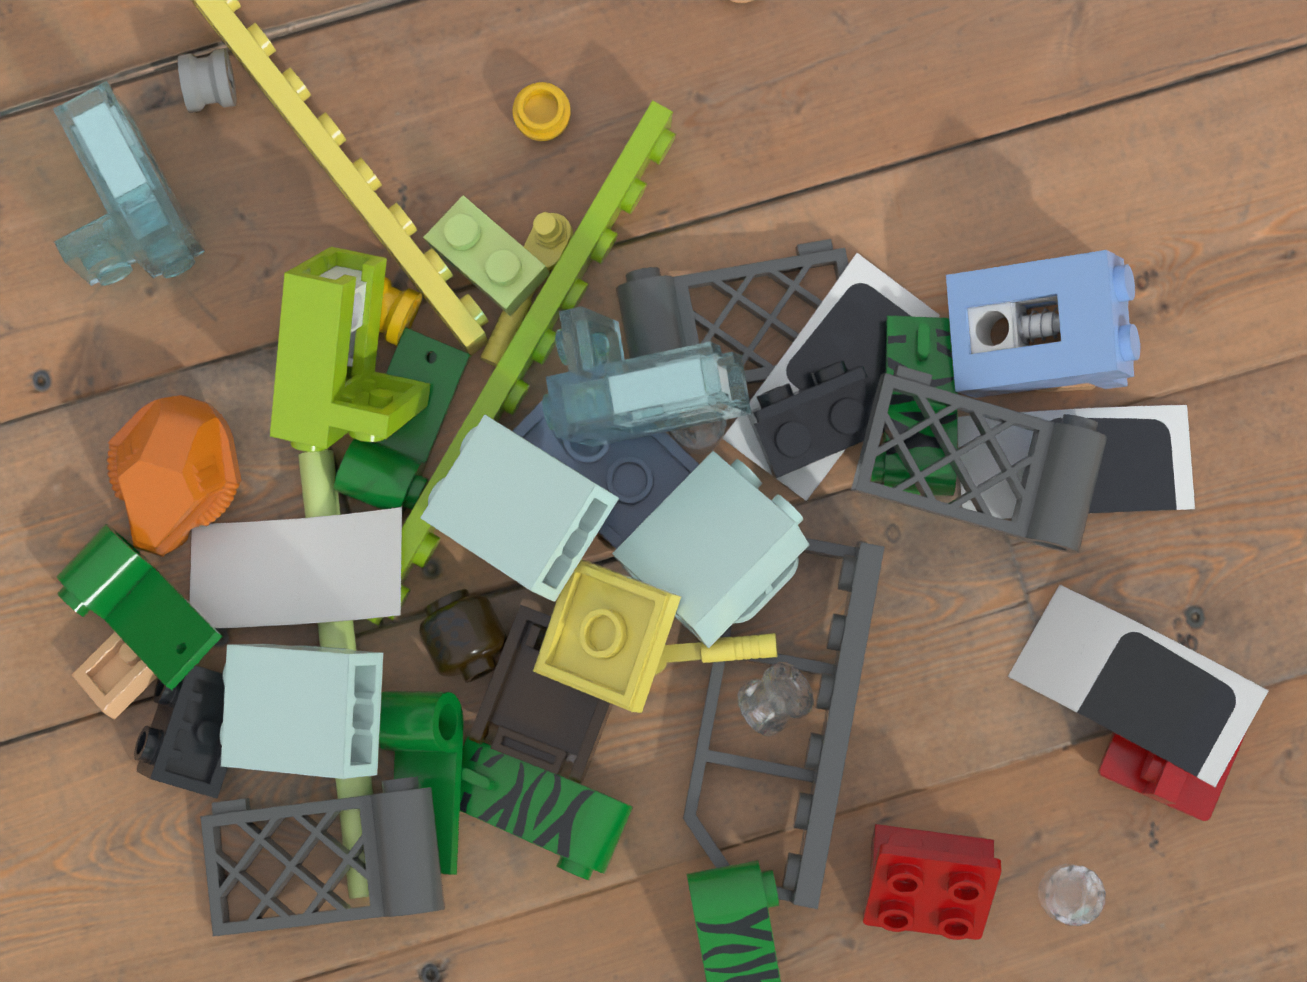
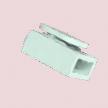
M484 415L478 426L471 429L463 439L460 455L447 476L441 479L432 489L428 499V506L420 518L530 591L555 602L619 498L510 429Z
M714 451L612 553L632 578L681 596L675 618L708 648L733 623L748 621L766 605L793 577L798 568L799 555L809 546L808 541L798 526L803 521L801 514L781 495L777 494L770 500L760 492L758 488L762 485V482L743 462L736 459L729 465Z
M227 645L226 663L223 669L225 685L224 713L220 729V742L222 745L221 766L338 779L377 775L383 653L307 645Z

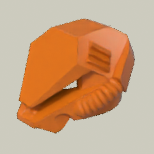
M189 396L164 397L148 403L108 442L110 450L107 452L109 457L106 459L107 463H109L106 467L109 470L107 475L110 478L111 488L115 491L114 496L125 502L133 546L136 549L161 557L182 546L188 540L192 528L199 527L200 525L208 526L219 518L231 505L234 495H236L239 488V482L242 481L234 438L227 421L211 404Z

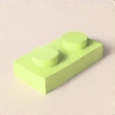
M462 196L423 237L431 248L509 316L550 275L547 267L465 196Z

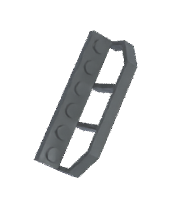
M806 538L809 546L803 551L804 553L842 560L838 590L847 591L844 615L833 613L827 640V649L837 651L835 663L830 664L779 653L778 657L743 660L821 675L816 708L826 710L822 733L811 732L804 768L709 750L725 661L713 662L683 819L716 868L730 866L696 816L706 762L812 782L810 794L799 793L793 828L803 830L799 854L788 853L782 886L776 885L778 899L790 901L793 905L818 909L885 547L860 542L857 547ZM732 625L719 638L730 637Z

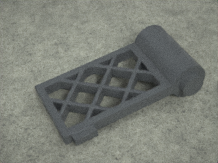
M831 239L798 244L795 247L797 256L675 277L661 276L660 268L658 267L642 268L627 273L625 275L626 283L619 285L616 291L632 373L657 368L666 363L702 356L701 353L712 337H715L742 356L731 373L727 374L730 388L764 382L776 365L773 366L753 352L769 327L794 342L799 334L776 317L792 294L817 310L822 300L801 287L799 283L810 268L828 265L834 266L836 280H838L848 266L846 249L839 248L833 250ZM801 270L794 281L782 274ZM768 276L787 289L771 314L742 295L753 278ZM744 280L737 291L726 284L728 282ZM712 286L731 300L715 323L712 324L693 311L689 289ZM735 304H738L764 322V325L748 348L719 328ZM696 325L707 332L700 344ZM747 360L758 367L757 369L740 371Z
M900 365L895 366L893 375L887 373L880 375L851 491L1017 537L1040 547L1067 553H1079L1107 437L1104 434L1097 432L1098 422L1070 414H1064L1061 423L1044 420L931 387V374ZM893 391L913 396L925 418L900 434L887 413ZM928 401L946 407L934 412ZM957 409L969 413L981 435L955 450L939 419ZM985 418L1002 423L990 428ZM929 426L946 456L919 470L903 440ZM1011 426L1033 431L1028 456L1011 465L995 436ZM884 429L889 440L879 445ZM985 442L1001 472L976 486L960 456ZM894 446L910 477L893 487L871 482L870 479L876 456ZM950 463L966 493L949 503L936 500L924 478ZM1024 468L1022 480L1020 482L1019 478L1016 475V472ZM1006 479L1017 499L1011 521L992 516L981 496V493ZM915 484L921 496L903 490ZM971 500L977 512L959 506Z
M418 777L382 781L383 793L254 810L250 808L249 798L211 803L213 815L200 816L213 937L444 910L445 902L431 787L419 789ZM360 809L362 835L352 849L349 850L328 833L327 830L341 811ZM326 813L319 823L308 816ZM287 817L295 818L311 832L294 857L271 839V836ZM269 820V822L266 824L263 830L259 829L254 823H252L255 821ZM237 824L255 839L238 864L222 851L220 826ZM319 840L343 859L326 884L302 865ZM263 847L286 866L269 891L246 872ZM363 850L365 854V863L358 858L360 854L363 852ZM351 867L368 881L369 906L351 907L333 892ZM224 868L230 873L226 880ZM294 874L318 893L306 911L300 914H295L277 898ZM240 881L261 899V902L247 920L230 922L227 896L237 882ZM325 901L336 908L334 910L319 911ZM269 908L279 915L262 918Z

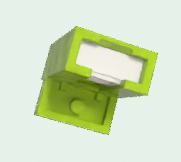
M329 247L284 273L270 437L291 441L290 445L293 448L306 452L323 451L348 432L350 437L356 440L378 442L387 439L428 406L430 383L375 372L387 258Z

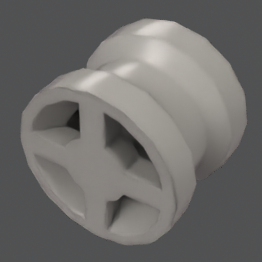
M226 48L215 49L208 57L197 58L191 53L178 56L180 85L189 113L202 111L206 104L218 103L224 108L237 105L234 74Z

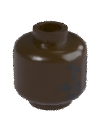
M462 589L439 598L425 608L424 611L427 617L420 624L419 634L436 671L440 675L457 676L462 674L465 683L482 678L495 670L497 664L494 658L502 652L507 637L490 601L486 597L480 595L470 596L467 589Z

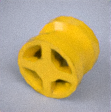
M385 277L379 332L384 334L387 342L397 346L404 328L410 329L421 304L422 293L410 288L401 291L393 287L391 280Z

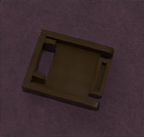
M520 604L474 721L469 740L483 744L489 733L491 723L499 725L491 749L557 775L561 773L568 754L571 753L577 757L572 766L569 779L581 784L587 774L613 704L533 672L551 616Z

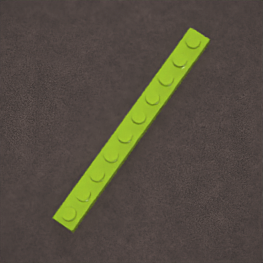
M652 100L405 521L402 527L401 608L411 589L403 585L414 565L422 569L427 565L441 539L433 534L436 528L420 518L428 506V499L432 489L441 479L447 476L460 455L463 439L471 429L478 426L484 415L498 422L504 411L511 415H514L530 387V384L523 381L533 361L541 365L544 364L560 335L552 330L563 310L570 314L574 313L589 286L587 282L581 280L592 260L602 264L613 247L618 233L611 230L617 217L622 210L631 214L640 201L647 187V183L640 180L648 164L652 160L660 165L676 137V134L669 130L673 111ZM389 616L388 618L394 620L396 616ZM384 617L367 620L379 626Z

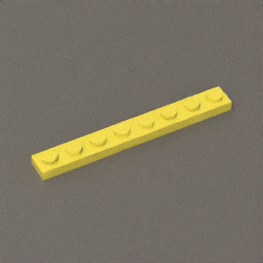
M191 0L410 281L422 293V296L465 351L472 356L488 343V339L481 327L488 323L489 320L468 293L461 299H458L446 283L453 276L449 268L433 248L423 254L410 238L417 231L415 225L397 203L387 208L374 191L381 187L382 184L361 157L353 163L348 159L339 147L347 140L326 112L316 118L304 103L311 94L291 68L281 73L269 58L270 55L276 52V49L256 23L246 29L234 14L241 7L238 0Z

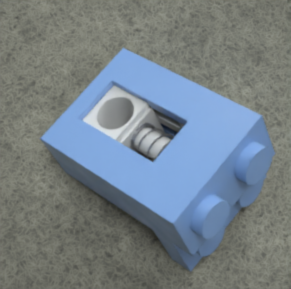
M1102 250L946 275L955 392L979 398L1089 383L1103 389L1128 386L1127 378L1134 377L1133 363L1134 360L1140 358V339L1136 326L1129 322L1128 301L1133 300L1135 297V282L1131 267L1128 264L1124 265V259L1114 253ZM1058 305L1053 312L1044 309L1042 313L1032 311L1030 315L1026 313V309ZM1056 309L1059 310V315L1054 313ZM1006 317L1009 323L1008 335L1002 343L994 346L991 341V329L999 319ZM1061 333L1060 342L1029 346L1030 340L1034 342L1035 338L1041 337L1044 341L1047 336H1053L1056 339L1057 334Z

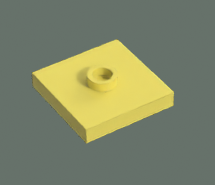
M581 559L557 598L533 672L628 711L642 713L681 596Z

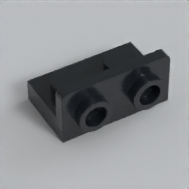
M841 360L811 373L815 384L794 393L790 384L787 383L756 396L760 407L746 413L773 478L781 477L864 441L873 402L863 380L868 377L863 366L847 369L844 360Z
M195 665L173 690L166 687L158 678L154 691V702L158 703V707L151 727L145 726L142 729L134 750V759L139 761L137 765L138 773L151 780L218 798L228 767L221 766L222 745L220 742V729L223 723L225 693L223 673Z

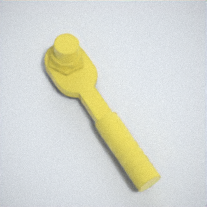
M540 213L533 221V228L525 242L524 248L550 271L554 269L573 237L572 226L564 216L558 213ZM535 291L511 316L504 310L502 311L495 329H493L488 343L480 356L481 360L494 367L498 365L526 317Z
M776 633L722 637L710 648L702 642L665 644L655 675L661 673L667 664L672 662L702 660L703 663L778 657Z

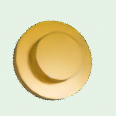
M546 82L530 84L518 93L513 103L512 112L516 127L523 135L532 140L547 141L554 139L569 124L571 116L569 100L565 93L553 84Z

